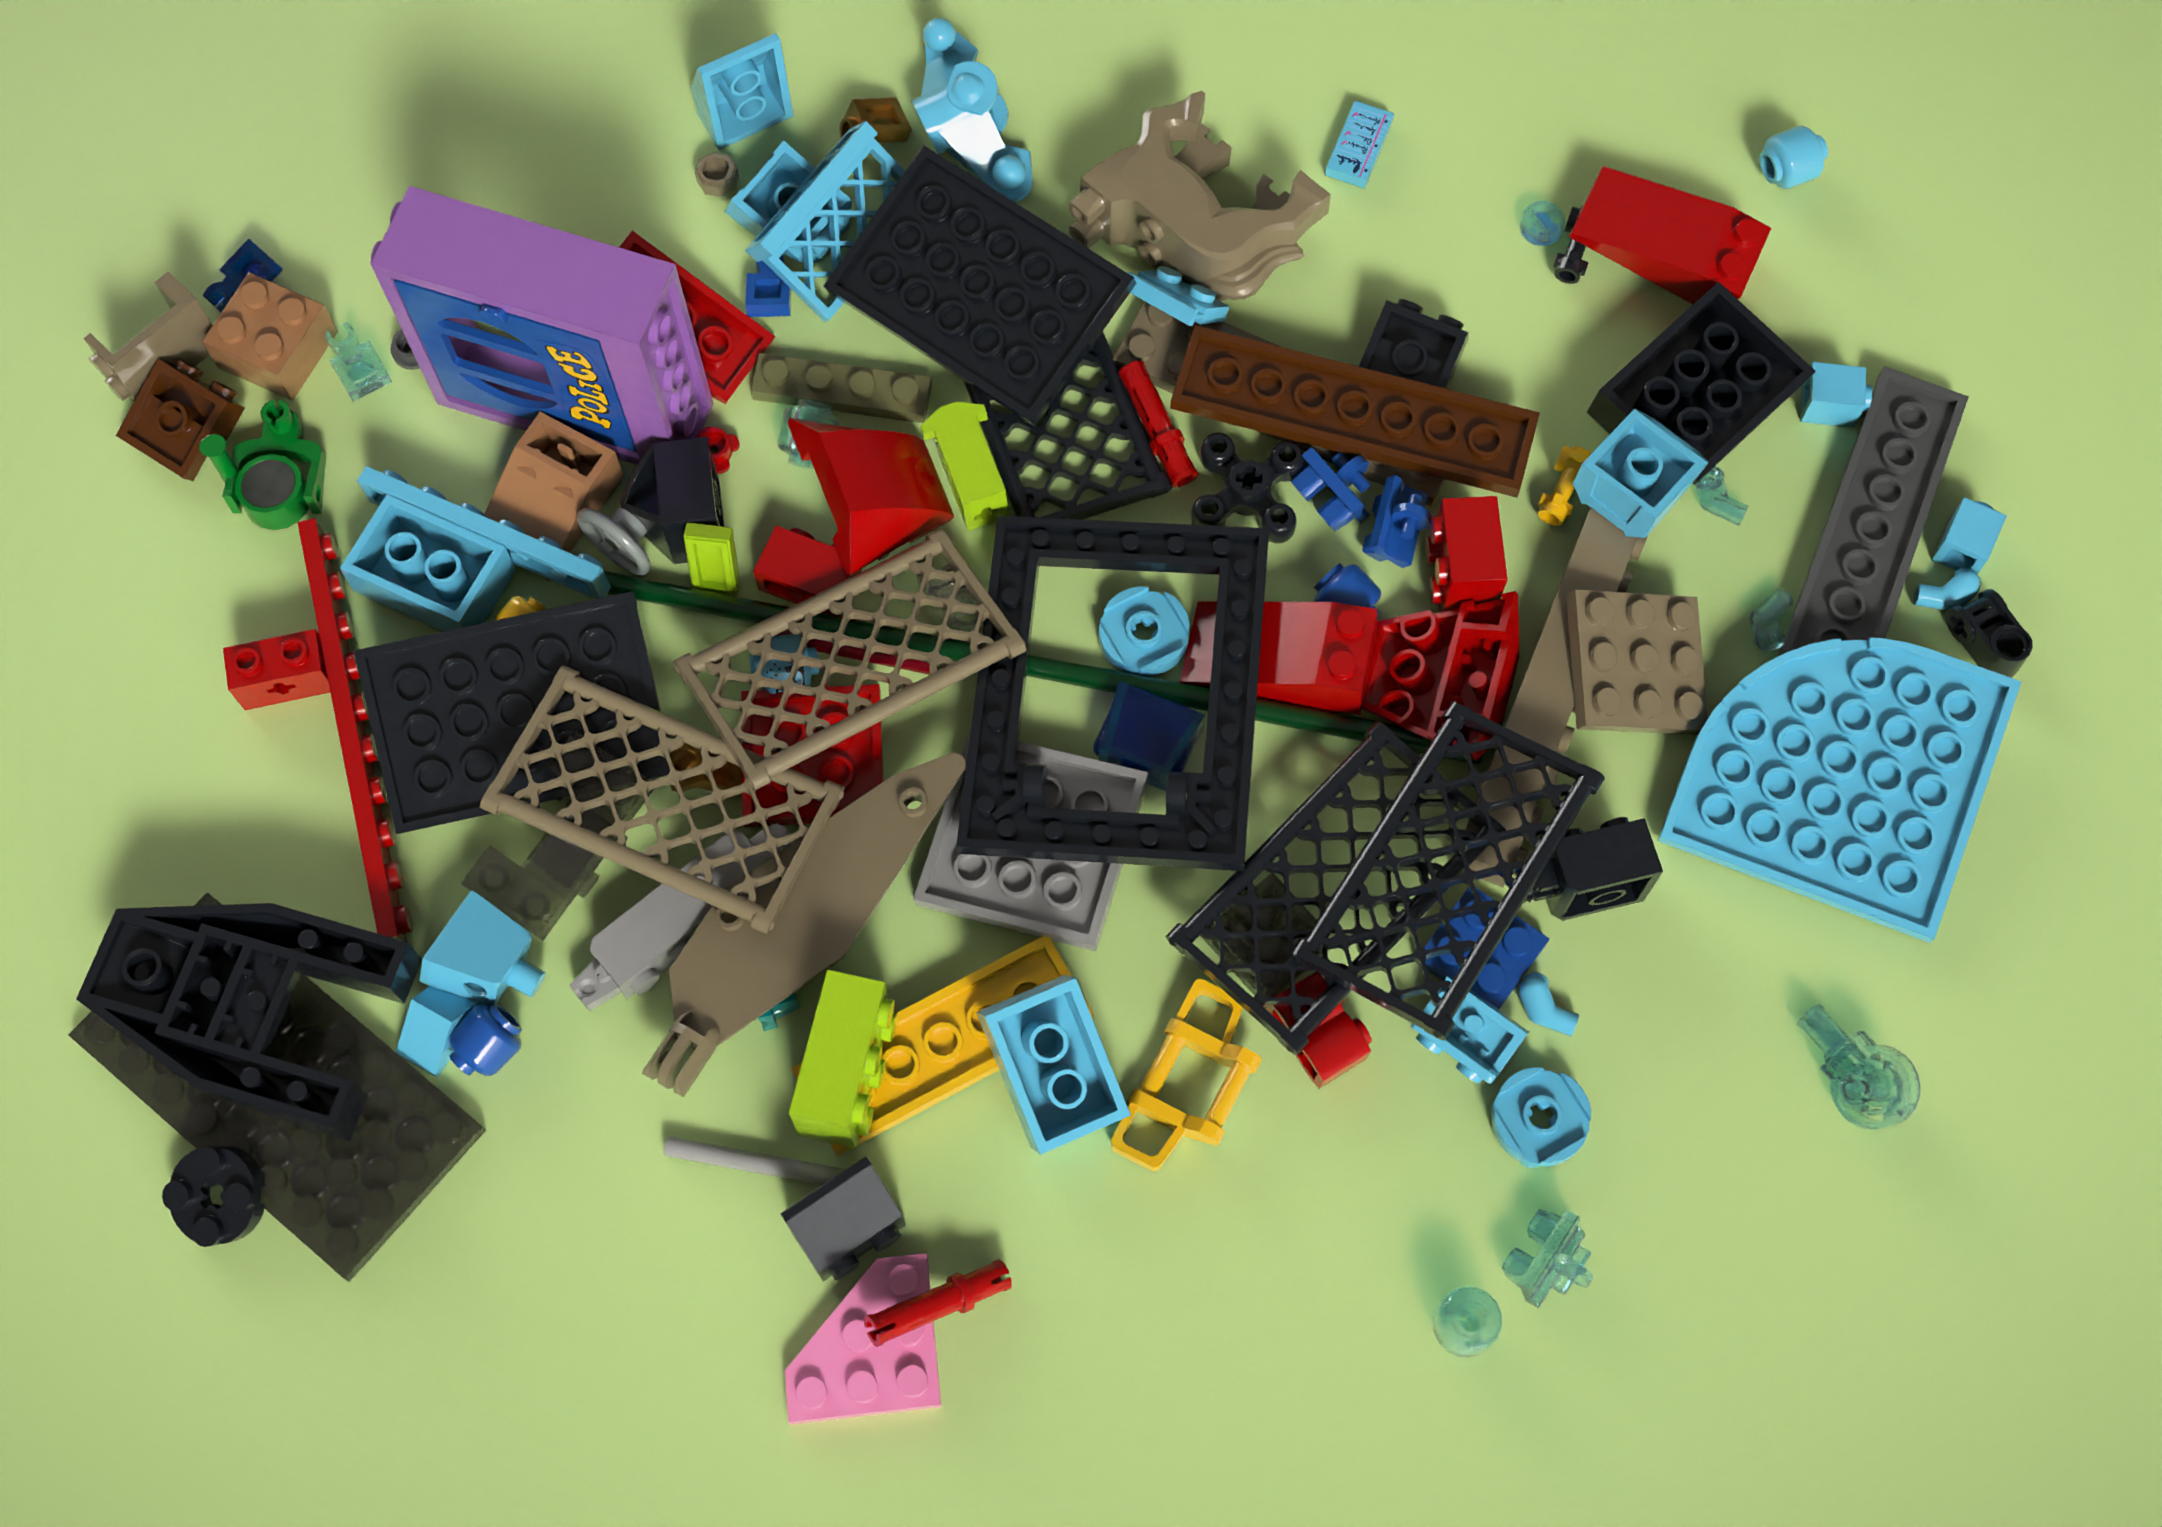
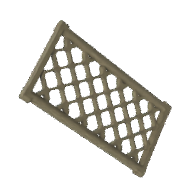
M941 528L927 535L925 541L694 655L687 653L673 660L675 671L679 673L684 683L688 685L743 771L747 784L755 791L771 783V777L1005 657L1012 659L1026 652L1027 649L1024 640L1016 629H1013L954 547L951 539ZM942 553L955 572L934 569L933 557ZM909 569L913 574L922 576L923 580L917 592H908L893 588V577ZM931 579L949 581L955 584L951 596L947 599L927 596L924 593ZM965 585L978 605L961 603L956 600L961 586ZM869 589L872 593L882 596L883 599L877 612H867L853 608V597ZM891 599L910 601L915 604L911 616L907 619L887 616L884 613ZM924 605L945 609L946 614L943 623L935 626L916 621L919 609ZM828 609L832 613L843 617L837 632L830 633L812 628V617ZM954 612H963L978 616L975 629L971 632L950 629L948 624L951 615ZM987 618L1002 637L995 642L990 637L980 634L982 623ZM860 619L873 622L874 627L871 636L868 639H859L844 635L848 621ZM884 625L905 629L906 633L902 644L893 646L877 642L876 638L879 629ZM789 629L791 633L801 636L802 639L795 653H787L773 650L771 637ZM914 632L936 635L938 640L935 649L929 653L909 649L908 644L911 635ZM947 638L970 643V655L956 662L939 653L943 641ZM811 639L832 642L834 645L830 657L826 660H820L804 656L807 642ZM847 645L866 650L861 665L854 667L835 662L839 648ZM745 650L761 657L756 672L752 674L731 670L730 658ZM875 652H881L897 656L894 670L891 673L869 670L867 666L871 655ZM775 659L792 663L793 666L789 677L783 681L763 677L762 674L767 661ZM906 659H915L930 664V675L915 683L909 678L900 676L899 672L903 661ZM802 666L823 669L825 672L821 684L818 687H809L794 683L798 669ZM705 670L710 675L719 677L716 689L710 695L696 675ZM842 673L857 677L853 691L849 694H843L827 690L826 687L831 674ZM866 679L889 684V696L874 704L866 698L859 697L858 694L862 682ZM729 680H736L751 684L746 700L739 702L720 697L725 683ZM769 687L782 690L783 695L778 707L768 708L754 705L753 700L757 689ZM798 693L816 698L811 713L801 715L785 711L789 696ZM825 700L848 705V717L833 725L824 719L818 718L817 714L821 703ZM723 707L742 712L736 728L731 729L718 708ZM756 714L773 718L774 721L770 733L766 736L744 733L743 729L748 716ZM783 721L807 726V738L790 747L784 741L777 740L775 736L780 723ZM747 742L765 747V759L753 764L740 743Z
M562 665L495 780L490 784L482 797L480 808L497 816L500 813H504L751 922V928L768 935L774 929L778 914L833 810L835 811L839 801L843 798L845 787L831 780H827L824 783L789 768L770 778V780L787 787V802L768 809L762 808L755 791L747 784L746 778L743 784L726 790H721L716 786L712 775L715 769L721 768L727 761L739 766L722 738L581 678L580 672ZM565 691L574 695L575 706L572 710L551 716ZM600 706L616 713L617 725L615 728L598 734H592L588 731L585 722L586 715L595 712ZM578 719L583 727L584 736L581 739L566 744L557 743L552 731L553 726L567 720ZM641 725L659 731L660 743L657 747L639 753L631 750L627 739L629 733L636 731ZM542 729L547 730L552 742L551 747L537 753L528 754ZM614 737L621 738L627 750L626 756L607 763L600 762L594 748L598 742ZM684 743L701 750L702 763L699 766L684 771L674 769L669 756L672 751L679 749ZM582 747L589 748L595 762L591 768L575 773L567 772L562 760L563 754ZM743 748L753 764L765 759L764 756ZM663 756L666 759L670 773L662 778L644 781L640 776L637 764L645 759ZM556 758L562 771L561 776L543 783H535L529 771V766L543 759ZM623 766L632 767L637 784L617 792L609 790L604 777L606 772ZM523 768L529 781L528 786L517 791L514 796L506 794L505 791L518 769ZM699 774L706 775L713 789L712 793L694 800H687L683 795L680 782ZM591 776L599 777L605 791L601 797L586 802L577 801L572 790V784ZM668 784L674 785L680 798L679 804L660 811L654 810L647 796L648 792ZM559 786H564L568 789L572 800L569 807L560 810L557 815L540 809L539 795L542 792ZM741 793L750 794L756 808L755 812L737 819L729 818L723 805L724 799ZM641 795L645 801L647 813L632 820H620L615 803L623 798ZM813 798L822 802V805L810 827H806L801 820L798 809L807 805ZM709 803L717 804L721 811L723 822L706 829H697L690 814L691 810ZM601 805H607L611 808L615 819L612 826L603 829L600 834L583 827L582 813L584 811ZM786 811L792 812L799 830L780 838L773 837L770 834L766 819ZM678 813L684 814L691 829L690 833L672 840H665L658 827L659 820ZM752 822H759L763 827L767 840L764 843L749 848L739 847L733 832L734 829ZM644 824H651L658 838V842L655 845L648 847L643 853L626 846L625 832L627 830ZM721 832L727 833L732 841L734 851L715 859L707 858L701 845L702 839ZM610 838H616L617 842L611 840ZM794 841H802L789 867H784L777 852L778 847ZM694 843L702 859L699 864L690 867L687 872L669 865L668 852L670 849L683 844ZM771 852L778 867L777 871L759 878H752L748 873L744 860L748 856L757 853ZM654 857H659L661 860H656ZM730 862H737L740 864L745 877L743 883L734 886L730 892L713 885L711 872L715 867ZM697 876H702L705 879L702 880L700 878H697ZM773 881H781L767 908L756 903L755 890L757 887ZM741 895L747 896L748 899L741 897Z

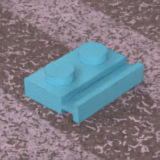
M1159 266L1157 270L1139 271L1138 275L1128 272V274L1135 278L1137 283L1130 292L1131 294L1189 326H1193L1194 322L1200 325L1222 323L1226 318L1230 306L1215 298L1216 293L1213 290L1201 285H1190L1181 280L1183 275L1172 268Z

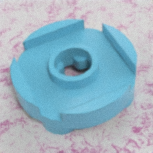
M1142 586L1126 589L1116 594L1104 609L1099 625L1101 650L1107 660L1115 668L1122 670V672L1148 677L1162 674L1172 669L1186 654L1190 626L1189 618L1179 600L1165 591L1161 594L1156 591H1149V587ZM1142 623L1144 627L1149 628L1153 626L1156 630L1152 633L1151 639H1138L1134 636L1136 634L1135 625Z
M1531 1067L1512 1075L1500 1088L1491 1106L1492 1128L1501 1147L1522 1165L1528 1168L1555 1166L1573 1157L1583 1146L1589 1131L1591 1106L1584 1090L1570 1076L1562 1072L1557 1074L1553 1071L1544 1070L1541 1067ZM1537 1105L1541 1111L1548 1108L1552 1111L1553 1116L1548 1121L1550 1128L1543 1129L1540 1125L1534 1126L1529 1119L1533 1115L1530 1109L1532 1106Z

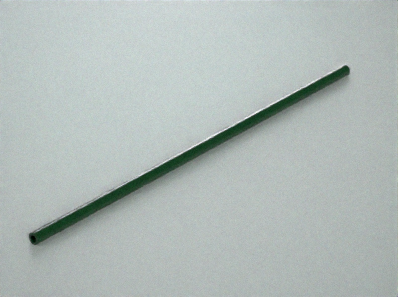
M604 571L611 586L607 593L608 595L634 591L636 600L752 623H759L790 608L778 604ZM819 613L812 617V628L830 633L837 632L843 617ZM851 619L848 621L844 635L868 639L871 636L874 623ZM884 625L879 629L876 641L899 646L904 640L906 630ZM914 632L911 635L908 648L927 653L932 652L935 649L938 637L932 634ZM947 638L943 641L939 654L949 657L956 662L970 655V643ZM1029 653L1028 677L1208 711L1210 688ZM1257 698L1255 721L1362 742L1366 739L1364 733L1376 722L1374 720ZM1381 722L1414 752L1424 753L1431 740L1398 725ZM1482 755L1476 761L1471 759L1472 763L1480 764ZM1444 756V758H1449V759H1454V760H1459V761L1467 762L1466 759H1465L1464 757H1461V756H1458V757H1446V756Z

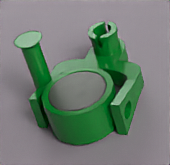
M275 399L266 402L260 411L264 421L261 438L249 439L235 445L232 451V458H230L225 449L226 440L219 434H210L204 437L199 444L201 454L210 458L225 483L222 497L232 513H242L243 506L253 523L261 528L270 530L285 529L296 524L304 517L309 508L312 514H322L326 457L321 446L316 442L303 439V425L297 414L283 400H279L278 405L280 407H278ZM292 460L310 464L307 481H305L299 468Z

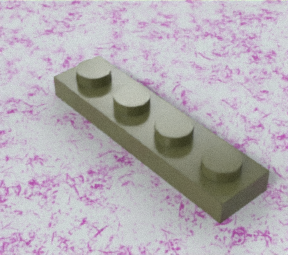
M759 353L751 395L753 400L924 423L932 389V378L930 376Z

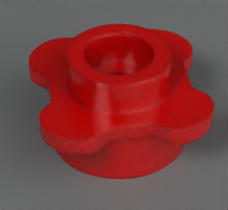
M717 427L702 428L696 438L708 437L710 448H718L716 453H712L718 474L727 472L730 469L729 460L733 452L737 451L740 447L739 439L733 434L728 435L724 430Z

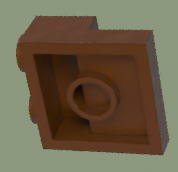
M157 359L116 436L183 479L194 481L207 458L199 450L201 440L210 434H219L227 441L245 407L234 401L238 393L230 387L215 380L212 381L211 385L200 380L204 372L196 366L182 359H179L176 365Z

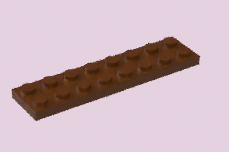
M1194 325L1170 405V409L1352 456L1362 455L1368 460L1516 498L1520 492L1540 412Z

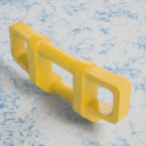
M1204 979L1194 981L1176 1018H1171L1164 1030L1167 1037L1139 1090L1133 1089L1126 1102L1131 1116L1120 1121L1111 1138V1149L1114 1152L1151 1171H1157L1166 1162L1183 1136L1214 1146L1219 1145L1225 1133L1222 1126L1249 1074L1256 1073L1262 1061V1058L1255 1052L1245 1047L1231 1044L1243 1007L1222 988ZM1201 995L1208 996L1228 1006L1232 1011L1222 1041L1185 1023L1196 999ZM1183 1046L1230 1068L1204 1119L1188 1115L1156 1098ZM1137 1112L1174 1130L1163 1148L1155 1156L1146 1155L1125 1144L1123 1141Z

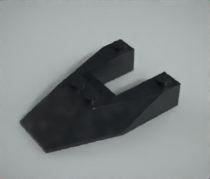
M273 903L118 908L114 912L76 1000L196 1089L302 1128L350 1142L368 1095L351 1080L267 1056L301 974L405 1004L422 958L408 942Z

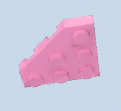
M927 1253L877 1258L785 1370L788 1422L790 1425L942 1407L934 1321L889 1340L879 1347L874 1346L867 1335V1332L875 1330L874 1327L865 1328L864 1325L865 1316L875 1314L931 1290Z

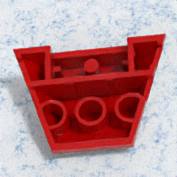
M789 418L787 423L801 460H811L838 531L832 540L847 579L857 574L866 565L877 559L879 561L884 559L891 551L907 542L912 543L953 519L954 514L923 439L895 431L851 428Z
M1517 592L1501 594L1502 599L1475 604L1473 600L1462 602L1458 609L1435 614L1431 610L1377 621V635L1362 710L1431 741L1444 721L1441 717L1451 702L1459 703L1471 709V711L1502 725L1519 661ZM1463 726L1460 731L1464 735L1465 740L1470 744L1491 739L1466 726ZM1488 749L1472 753L1471 759L1476 761Z

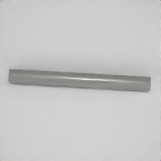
M669 1136L664 1146V1156L824 1185L846 1170Z

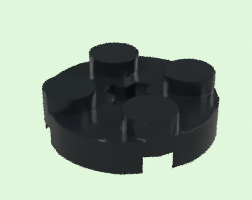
M214 1145L195 1149L180 1160L171 1175L170 1182L163 1189L162 1199L164 1205L171 1211L172 1218L181 1232L199 1246L210 1247L240 1240L255 1229L263 1216L265 1203L260 1204V1188L266 1186L262 1170L250 1154L238 1147ZM222 1186L223 1191L220 1194V1199L223 1202L222 1206L213 1204L211 1201V1187Z

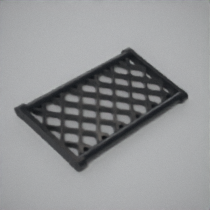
M1104 332L1100 334L1061 389L1057 398L1051 403L1047 409L1049 413L1041 426L1034 427L1029 423L1021 421L1019 416L1014 413L1011 415L1000 412L995 413L990 402L993 399L964 381L971 402L983 404L987 411L988 420L980 422V425L1016 516L1035 517L1034 512L1043 503L1048 502L1063 508V510L1041 516L1040 518L1083 520L1147 498L1166 494L1173 488L1167 473L1161 471L1155 454L1152 453L1149 447L1150 442L1130 399V395L1118 375L1119 368L1117 363L1112 360L1114 356ZM1081 366L1099 367L1104 379L1095 388H1089L1076 383L1073 379ZM1074 390L1091 398L1082 413H1076L1060 406L1067 391ZM1096 402L1115 404L1119 415L1111 424L1105 425L1088 417ZM1062 415L1077 422L1069 438H1062L1047 431L1054 416ZM1083 427H1090L1105 434L1098 449L1091 450L1075 442ZM1020 428L1036 436L1028 451L1009 450L1005 438L1013 429ZM1111 439L1130 440L1134 452L1125 462L1117 461L1103 454ZM1042 440L1051 441L1064 448L1056 463L1051 464L1033 456ZM1070 452H1077L1092 459L1084 475L1074 474L1061 467ZM1098 464H1106L1121 472L1114 486L1105 487L1090 480ZM1029 465H1035L1051 473L1045 486L1041 489L1024 487L1019 475ZM1128 475L1139 478L1145 477L1147 481L1146 483L1118 491L1124 478ZM1057 477H1063L1079 485L1074 497L1070 501H1064L1048 493L1053 481ZM1085 489H1092L1106 495L1077 505Z
M1451 702L1441 717L1444 721L1310 932L1304 940H1298L1289 954L1296 963L1324 975L1441 1040H1446L1455 1025V1022L1452 1020L1585 801L1590 794L1594 795L1597 793L1605 780L1604 775L1599 771L1557 753L1456 702ZM1463 726H1466L1491 739L1470 744L1465 740L1464 735L1460 731ZM1503 747L1512 748L1533 760L1511 764L1506 758ZM1489 748L1497 749L1503 766L1499 769L1483 773L1477 772L1474 769L1470 757L1471 754ZM1444 756H1461L1466 759L1470 774L1464 778L1445 781L1436 768ZM1546 767H1551L1575 779L1572 786L1568 784L1553 785L1550 782ZM1530 769L1540 770L1546 785L1545 788L1526 794L1519 793L1516 789L1513 775ZM1499 777L1506 778L1509 782L1512 796L1495 802L1485 801L1480 784L1483 781ZM1463 786H1473L1476 790L1479 804L1475 807L1459 811L1453 810L1450 807L1447 792ZM1420 794H1439L1443 798L1446 812L1440 816L1421 819L1412 806ZM1562 796H1566L1563 801L1560 800ZM1541 798L1549 799L1556 810L1550 823H1529L1525 817L1522 805ZM1510 806L1515 807L1518 810L1522 825L1519 828L1504 832L1495 831L1489 813ZM1475 815L1483 816L1489 833L1484 837L1468 841L1462 840L1459 836L1456 822L1459 819ZM1406 816L1409 817L1407 821H1403ZM1443 823L1449 824L1452 828L1455 842L1452 845L1437 849L1428 848L1423 836V830ZM1396 831L1400 833L1415 832L1419 836L1422 850L1417 854L1398 858L1394 856L1388 844ZM1542 834V836L1538 840L1536 836ZM1519 836L1525 837L1533 849L1526 862L1504 861L1498 844L1503 840ZM1491 845L1494 848L1498 864L1479 871L1471 870L1465 852L1471 848ZM1452 853L1458 854L1463 863L1464 873L1447 879H1438L1432 866V860L1436 857ZM1383 854L1385 857L1379 860V858ZM1416 862H1424L1428 866L1431 881L1412 888L1404 887L1399 876V868ZM1372 869L1375 871L1389 870L1394 873L1398 888L1395 892L1374 897L1368 893L1367 887L1363 883ZM1518 873L1516 878L1512 877L1513 874ZM1493 875L1501 876L1509 888L1502 901H1481L1477 895L1474 885L1475 881ZM1462 883L1467 884L1470 887L1474 903L1467 907L1448 910L1444 906L1441 890ZM1426 892L1434 893L1439 903L1440 912L1420 919L1412 917L1407 903L1408 898ZM1359 893L1360 896L1354 899L1356 894ZM1391 901H1400L1405 910L1406 921L1388 927L1379 926L1374 914L1375 906ZM1347 908L1351 910L1366 909L1370 913L1373 928L1368 932L1348 936L1344 933L1339 921ZM1494 912L1491 918L1488 917L1489 913ZM1470 914L1477 915L1481 924L1485 927L1476 942L1472 940H1456L1453 936L1450 921L1454 918ZM1434 923L1444 924L1450 940L1449 943L1445 946L1429 950L1421 948L1416 930L1419 927ZM1403 931L1411 933L1416 948L1415 952L1398 958H1389L1384 949L1383 938L1387 935ZM1332 932H1334L1335 935L1332 938H1329ZM1375 940L1379 945L1382 959L1378 963L1362 967L1354 966L1350 957L1349 947L1355 943ZM1322 948L1342 949L1345 952L1348 968L1345 970L1318 956ZM1470 952L1467 958L1463 956L1464 953ZM1443 954H1452L1460 969L1452 982L1447 980L1433 981L1428 975L1425 964L1426 960ZM1412 962L1420 964L1425 982L1417 987L1405 990L1397 989L1392 977V969L1396 966ZM1376 971H1384L1388 976L1391 990L1388 993L1361 979L1360 976ZM1441 992H1445L1443 997L1440 998L1439 994ZM1419 994H1427L1436 1008L1432 1015H1429L1404 1002L1402 999Z
M1376 721L1364 733L1366 739L1245 861L1244 871H1235L1183 925L1178 923L1165 936L1171 946L1191 960L1273 1034L1288 1052L1296 1056L1310 1042L1307 1037L1352 990L1324 976V982L1328 988L1316 1000L1310 997H1301L1296 993L1294 974L1297 971H1310V969L1296 963L1289 954L1293 949V940L1295 938H1306L1310 930H1295L1292 927L1291 907L1295 905H1315L1319 908L1320 914L1331 899V897L1324 893L1323 874L1327 872H1348L1356 860L1354 842L1357 840H1368L1373 833L1358 832L1354 829L1352 810L1355 808H1377L1381 813L1382 819L1386 809L1393 802V800L1385 796L1384 778L1386 776L1409 777L1421 758L1380 721ZM1384 747L1387 748L1408 768L1385 767L1379 752ZM1371 760L1374 763L1373 765H1367ZM1358 773L1364 776L1375 777L1379 785V798L1377 800H1355L1351 795L1348 783ZM1441 775L1443 780L1448 781L1445 777ZM1458 788L1447 792L1452 809L1456 807L1458 810L1477 806ZM1341 792L1342 796L1337 798L1336 796ZM1419 796L1412 807L1420 818L1421 807L1441 806L1445 808L1443 799H1423ZM1327 805L1332 808L1344 809L1347 813L1348 830L1346 832L1325 833L1320 829L1319 820L1316 816ZM1481 815L1467 817L1479 827L1475 833L1457 829L1460 838L1465 841L1484 837L1489 833L1485 819ZM1491 815L1489 816L1495 831H1506L1503 825ZM1308 824L1311 826L1309 830H1304ZM1450 825L1447 830H1423L1424 839L1445 838L1450 842V845L1455 842ZM1396 831L1392 838L1412 839L1416 842L1417 853L1422 850L1419 836L1415 832L1400 833ZM1296 837L1300 840L1312 841L1316 846V863L1314 865H1292L1288 861L1285 848ZM1325 840L1346 841L1349 844L1350 863L1341 865L1325 864L1321 856V842ZM1489 845L1468 849L1465 852L1468 865L1470 866ZM1453 853L1454 855L1444 866L1432 863L1438 879H1447L1464 873L1463 863L1458 854ZM1276 857H1278V858H1279V861L1276 862V863H1273L1272 861H1273ZM1424 862L1405 865L1398 870L1417 872L1421 885L1431 881L1428 877L1430 874L1428 866ZM1263 870L1282 875L1285 893L1282 898H1259L1256 895L1253 881ZM1379 871L1385 875L1386 894L1392 893V871ZM1292 873H1314L1318 879L1319 895L1311 898L1293 897L1289 889V875ZM1446 887L1441 890V896L1447 891L1449 887ZM1244 890H1246V891H1247V894L1244 895V896H1241L1240 894H1241ZM1432 892L1415 895L1412 899L1408 898L1407 903L1411 916L1420 919L1437 901L1436 895ZM1357 893L1354 899L1358 898L1360 894ZM1400 901L1383 903L1387 907L1388 916L1391 919L1386 927L1406 921L1407 917L1404 908L1400 912L1397 911V907H1403ZM1231 903L1237 906H1246L1252 912V929L1247 932H1228L1223 927L1220 914ZM1260 906H1282L1286 911V929L1283 931L1260 930L1257 926L1256 909ZM1354 910L1355 927L1343 929L1344 933L1348 936L1371 930L1365 929L1360 925L1359 910ZM1213 922L1215 927L1212 929H1207ZM1407 931L1387 935L1383 938L1382 942L1386 954ZM1199 936L1218 942L1220 962L1217 965L1193 944ZM1267 938L1284 939L1288 945V962L1284 964L1262 963L1259 959L1258 941ZM1228 939H1249L1253 943L1254 962L1248 965L1228 964L1224 956V942ZM1372 940L1367 946L1365 941L1356 943L1359 955L1352 961L1354 966L1362 967L1378 963L1382 959L1379 945L1375 940ZM1322 948V958L1330 961L1327 949ZM1331 962L1345 970L1348 968V966H1346L1343 963ZM1265 971L1286 972L1290 980V995L1287 997L1263 996L1261 993L1260 974ZM1251 972L1255 976L1256 995L1252 997L1228 973ZM1367 974L1361 975L1360 978L1363 979ZM1274 1004L1288 1005L1291 1008L1292 1018L1295 1022L1288 1029L1263 1006ZM1307 1007L1308 1009L1301 1014L1300 1009Z

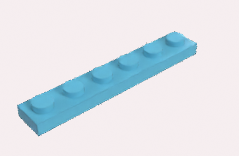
M366 466L357 479V482L371 503L379 506L386 494L391 495L505 546L515 565L594 599L603 598L611 588L603 571L602 564L590 555L579 553L578 556L564 551L557 542L548 537L540 536L539 539L524 534L520 527L508 520L501 519L498 523L485 517L483 512L468 503H461L460 506L447 501L440 492L431 487L423 486L422 489L408 484L402 476L391 470H384L382 473Z

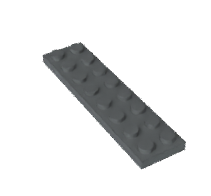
M1885 366L1882 368L1872 392L1871 405L1864 414L1778 656L1808 644L1841 638V641L1886 638L1969 396Z

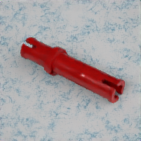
M1134 361L1125 365L1119 370L1118 375L1126 387L1130 399L1149 434L1148 436L1151 440L1149 447L1155 456H1159L1173 488L1190 484L1199 474L1183 445L1185 438L1181 430L1176 429L1174 424H1172L1156 387H1154L1144 362Z
M997 1259L991 1264L966 1275L955 1273L948 1276L945 1284L875 1314L865 1316V1328L873 1326L875 1329L867 1332V1335L873 1345L879 1347L889 1340L956 1311L963 1314L974 1309L976 1302L1011 1289V1278L1008 1277L1003 1280L1001 1276L1008 1274L1009 1271L1002 1260Z

